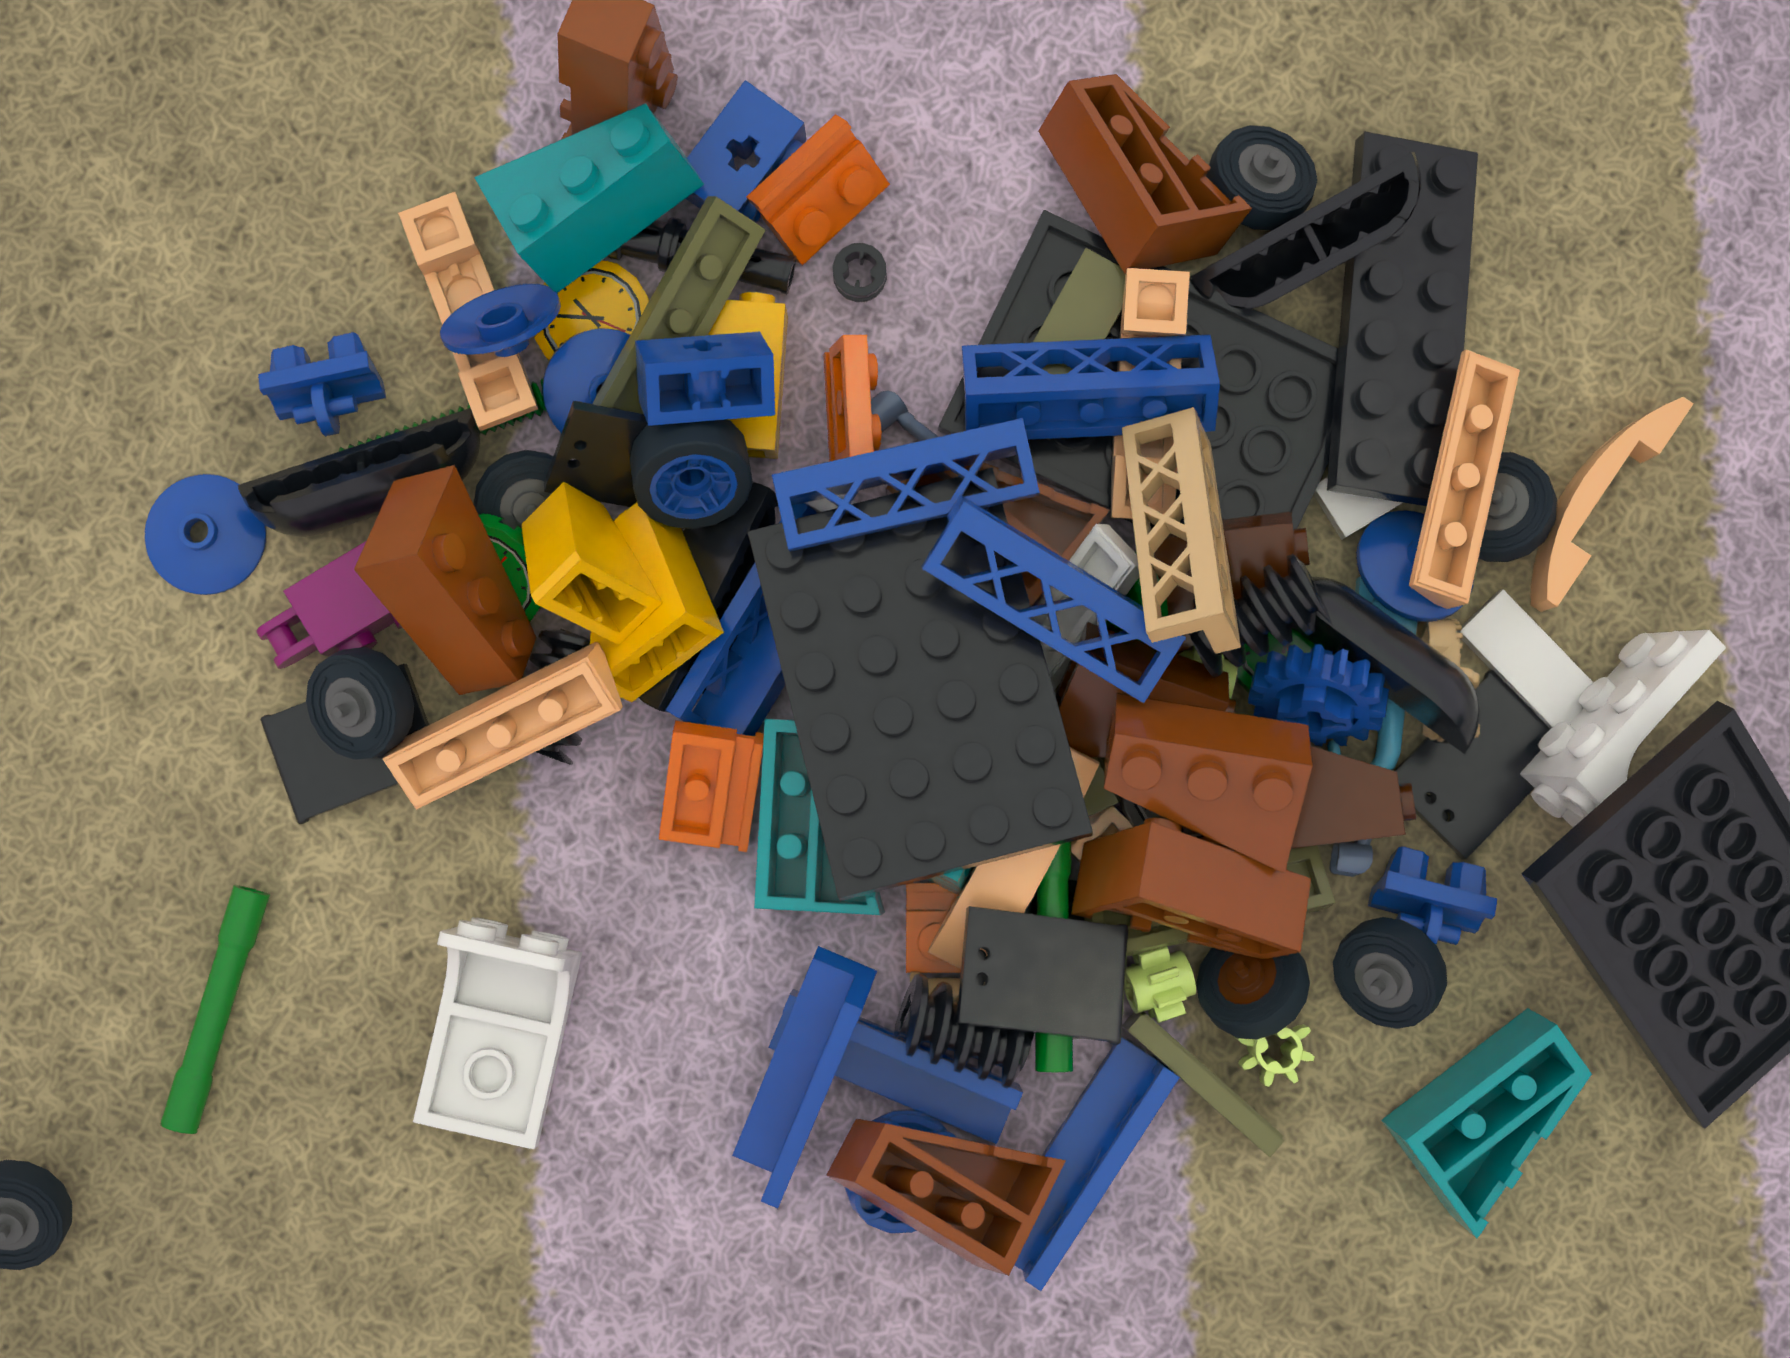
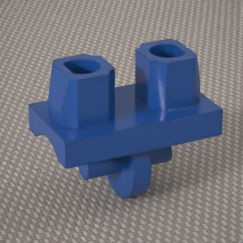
M354 332L333 336L327 342L329 359L311 363L304 347L295 345L272 350L270 372L258 374L259 389L263 395L269 397L279 420L294 418L297 425L317 421L321 433L326 437L339 434L340 415L358 412L357 404L386 398L383 379L366 351L359 335Z
M1403 846L1398 847L1390 856L1384 875L1371 888L1368 901L1369 907L1398 914L1396 919L1403 920L1422 930L1435 945L1438 941L1457 945L1461 930L1475 934L1479 931L1485 918L1492 919L1495 917L1497 898L1486 896V869L1484 867L1466 862H1453L1446 869L1443 885L1426 880L1428 855L1423 851Z

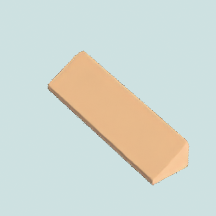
M1467 349L1461 352L1409 581V587L1437 606L1446 609L1465 605L1469 602L1520 372L1517 368Z
M598 641L406 736L399 745L391 749L383 757V761L416 810L622 709L623 705L605 653Z

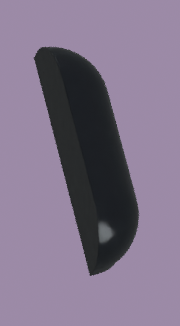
M1415 152L1405 155L1192 275V280L1208 297H1212L1215 290L1229 306H1240V308L1247 309L1257 308L1281 298L1387 240L1409 220L1420 196L1421 172Z
M469 408L238 485V490L249 510L267 527L290 536H315L377 516L394 480L455 465L463 481L477 459L480 448V430L472 410Z
M756 482L752 484L748 500L734 515L716 525L696 529L685 528L683 531L719 621L755 563L748 531L776 523L775 507L778 506L776 493L769 487ZM737 635L736 638L734 639V641H733V643L731 644L729 650L731 649V647H732V645L734 644L735 640L737 639L738 635ZM702 650L638 698L659 711L667 712L666 708Z
M1312 577L1326 606L1332 624L1317 611L1315 612L1316 631L1307 635L1294 622H1292V628L1312 643L1320 644L1325 650L1333 651V656L1336 652L1344 649L1348 651L1347 660L1352 663L1365 659L1371 662L1369 673H1383L1385 676L1384 688L1389 689L1388 698L1463 754H1466L1478 729L1480 708L1473 684L1464 671L1350 587L1333 579Z

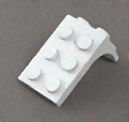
M1710 630L1642 633L1629 641L1619 653L1618 657L1621 662L1608 677L1596 680L1581 694L1579 703L1584 707L1582 711L1569 724L1564 721L1552 727L1538 744L1541 751L1520 773L1534 787L1531 793L1534 801L1552 816L1557 818L1563 817L1572 827L1576 826L1627 781L1629 765L1638 746L1726 649L1722 642Z
M474 917L471 918V921L459 920L458 927L443 930L439 933L437 944L447 947V971L413 1122L535 1149L539 1145L582 952L567 949L569 939L563 936L532 931L531 935L521 934V938L506 935L508 925L501 922Z

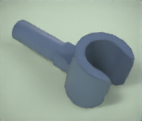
M889 390L881 391L871 399V413L879 415L882 432L897 421L904 430L919 441L938 437L916 420L914 415L908 412L906 405L895 392Z
M1372 839L1334 843L1329 867L1330 872L1350 877L1366 872L1373 860V849L1370 845Z

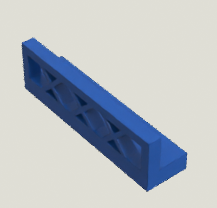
M1211 335L962 346L965 431L1023 418L1027 439L1122 435V427L1192 407L1195 408L1205 432L1215 431L1220 381ZM1178 358H1198L1200 368L1177 369L1167 362ZM1110 361H1127L1136 367L1131 371L1114 372L1105 367V365ZM1048 364H1065L1073 370L1067 374H1050L1042 368ZM1002 366L1010 371L1004 377L977 378L976 367Z
M1023 418L772 474L789 552L946 517L959 495L963 496L970 484L984 492L965 496V498L982 508L1035 497L1040 494ZM1017 455L1023 484L997 489L977 477L976 474L984 462ZM972 465L969 471L963 468ZM950 470L963 478L951 500L933 503L913 490L922 476ZM909 479L906 485L900 482ZM888 484L901 492L888 514L870 517L851 505L859 490ZM846 494L844 499L838 497L837 495ZM908 497L921 505V507L900 511ZM826 498L838 506L825 528L801 534L798 533L793 505ZM845 512L859 519V521L838 525Z
M960 494L947 515L949 521L922 564V569L1144 703L1186 637L1181 635L1152 643L1146 633L1142 605ZM962 531L984 544L990 570L962 576L942 564V561ZM994 551L1015 564L998 568ZM1028 571L1040 579L1045 604L1018 610L1005 602L1000 577ZM992 580L996 596L976 583ZM1050 585L1070 598L1053 601ZM1083 605L1095 612L1100 637L1072 643L1061 636L1056 611ZM1048 613L1051 629L1031 617ZM1105 619L1124 631L1108 635ZM1139 639L1156 649L1157 652L1138 682L1116 670L1111 645ZM1102 647L1106 663L1087 651Z
M806 503L793 505L795 519L817 513ZM755 563L720 619L724 633L702 649L666 708L667 712L684 722L737 729V734L755 736L785 686L764 596L761 597L763 592ZM738 635L737 639L735 640L734 644L732 645L731 649L729 650L731 644L733 643L734 639H735L736 636ZM706 688L705 692L703 693L702 697L700 698L699 702L697 703L696 707L694 708V710H693V712H692L693 707L695 706V704H696V702L698 701L699 697L701 696L702 692H703L704 689Z
M818 946L732 1155L772 1172L761 1202L777 1209L877 974L875 969Z
M793 989L788 997L783 1014L768 1047L772 1050H775L798 996V990ZM862 1017L858 1019L835 1073L836 1077L995 1144L998 1143L1011 1109H1017L1023 1094L1020 1084L1013 1082L1008 1089L1002 1087V1077L992 1072L986 1080H979L978 1066L967 1063L961 1073L955 1072L954 1056L947 1053L943 1055L937 1065L931 1064L930 1046L923 1043L912 1057L907 1056L906 1036L899 1034L894 1039V1031Z
M1122 1036L1121 1043L1112 1046L1042 1154V1156L1066 1160L1015 1263V1266L1023 1271L1025 1281L1039 1291H1042L1180 1078L1169 1067Z

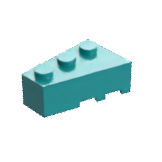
M646 103L474 177L518 255L553 292L556 291L557 293L704 185L679 145Z
M765 719L754 908L882 915L885 913L880 891L844 901L839 900L795 721Z
M1527 1008L1381 1121L1450 1215L1478 1239L1489 1223L1484 1218L1506 1186L1510 1189L1515 1186L1523 1174L1519 1170L1520 1166L1541 1137L1547 1140L1592 1073L1558 1025Z

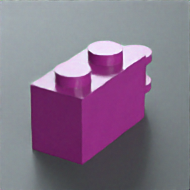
M366 541L285 589L283 592L292 607L267 621L256 630L261 640L268 639L277 656L273 661L278 669L293 665L316 650L321 655L329 657L344 649L362 647L372 649L378 643L374 637L375 634L395 623L398 629H402V626L354 570ZM301 621L309 636L298 642L290 627Z

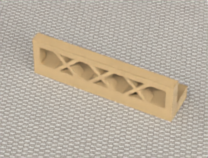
M1192 407L1122 427L1145 628L1149 639L1153 643L1203 630L1215 654L1241 648L1212 448L1195 408ZM1173 436L1174 445L1158 464L1142 457L1141 444ZM1176 467H1177L1178 474L1175 473V472H1173ZM1163 483L1180 490L1181 493L1165 514L1148 507L1147 503ZM1183 517H1184V523H1185V525L1182 524V523H1180V521H1181V519H1182ZM1150 523H1152V524L1155 525V526L1152 528V530H1151V527H1150ZM1170 533L1187 541L1188 545L1171 566L1154 558L1155 551ZM1190 569L1192 577L1186 575ZM1157 575H1159V576L1162 577V578L1158 581V583H1157ZM1177 585L1194 594L1196 609L1162 617L1160 606Z

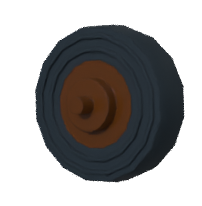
M1211 948L1200 964L1196 981L1199 1003L1217 1028L1241 1039H1261L1280 1032L1298 1016L1307 1001L1310 986L1307 965L1300 953L1259 959L1216 948Z

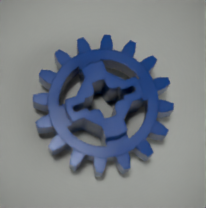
M1315 644L1310 653H1304L1296 645H1289L1286 657L1271 651L1268 653L1266 663H1256L1248 704L1255 705L1254 716L1308 725L1310 742L1314 743L1315 746H1322L1323 743H1326L1327 739H1333L1340 746H1347L1348 736L1350 735L1365 741L1368 739L1369 730L1380 731L1383 717H1386L1389 689L1384 688L1385 676L1383 673H1369L1371 662L1366 659L1354 663L1348 661L1347 650L1341 649L1333 656V651L1325 650L1320 644Z

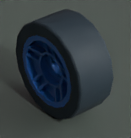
M725 419L647 425L633 442L630 455L633 490L638 506L651 519L669 527L696 529L716 525L731 517L748 500L753 479L744 435L732 421Z

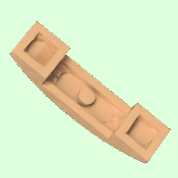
M456 192L398 213L417 265L425 277L442 325L454 311L467 302L495 290ZM453 352L460 371L458 373L480 431L538 410L520 353L508 357H498L494 353L467 355Z
M1127 268L1119 339L1185 336L1190 272ZM1182 358L1171 359L1167 363L1177 369H1181ZM1118 361L1117 371H1131L1136 366L1127 361ZM1123 435L1113 436L1111 518L1133 520ZM1173 436L1141 444L1142 457L1158 464L1174 445ZM1163 483L1147 502L1148 507L1165 514L1176 500V488Z
M1681 397L1627 425L1596 450L1578 470L1557 501L1554 526L1545 542L1538 547L1531 582L1532 607L1540 612L1558 607L1591 558L1590 554L1572 543V539L1628 456L1639 463H1643L1659 455L1694 403L1685 397Z
M1070 747L1084 798L1099 767V762ZM1061 844L975 866L960 895L956 896L929 947L928 953L961 969L966 908L971 906L1024 913Z

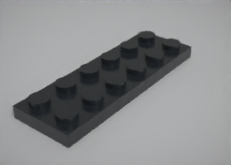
M1364 131L1355 140L1352 185L1405 155L1415 152L1421 172V190L1413 214L1398 232L1387 240L1345 262L1327 491L1427 506L1461 352L1464 351L1478 153Z

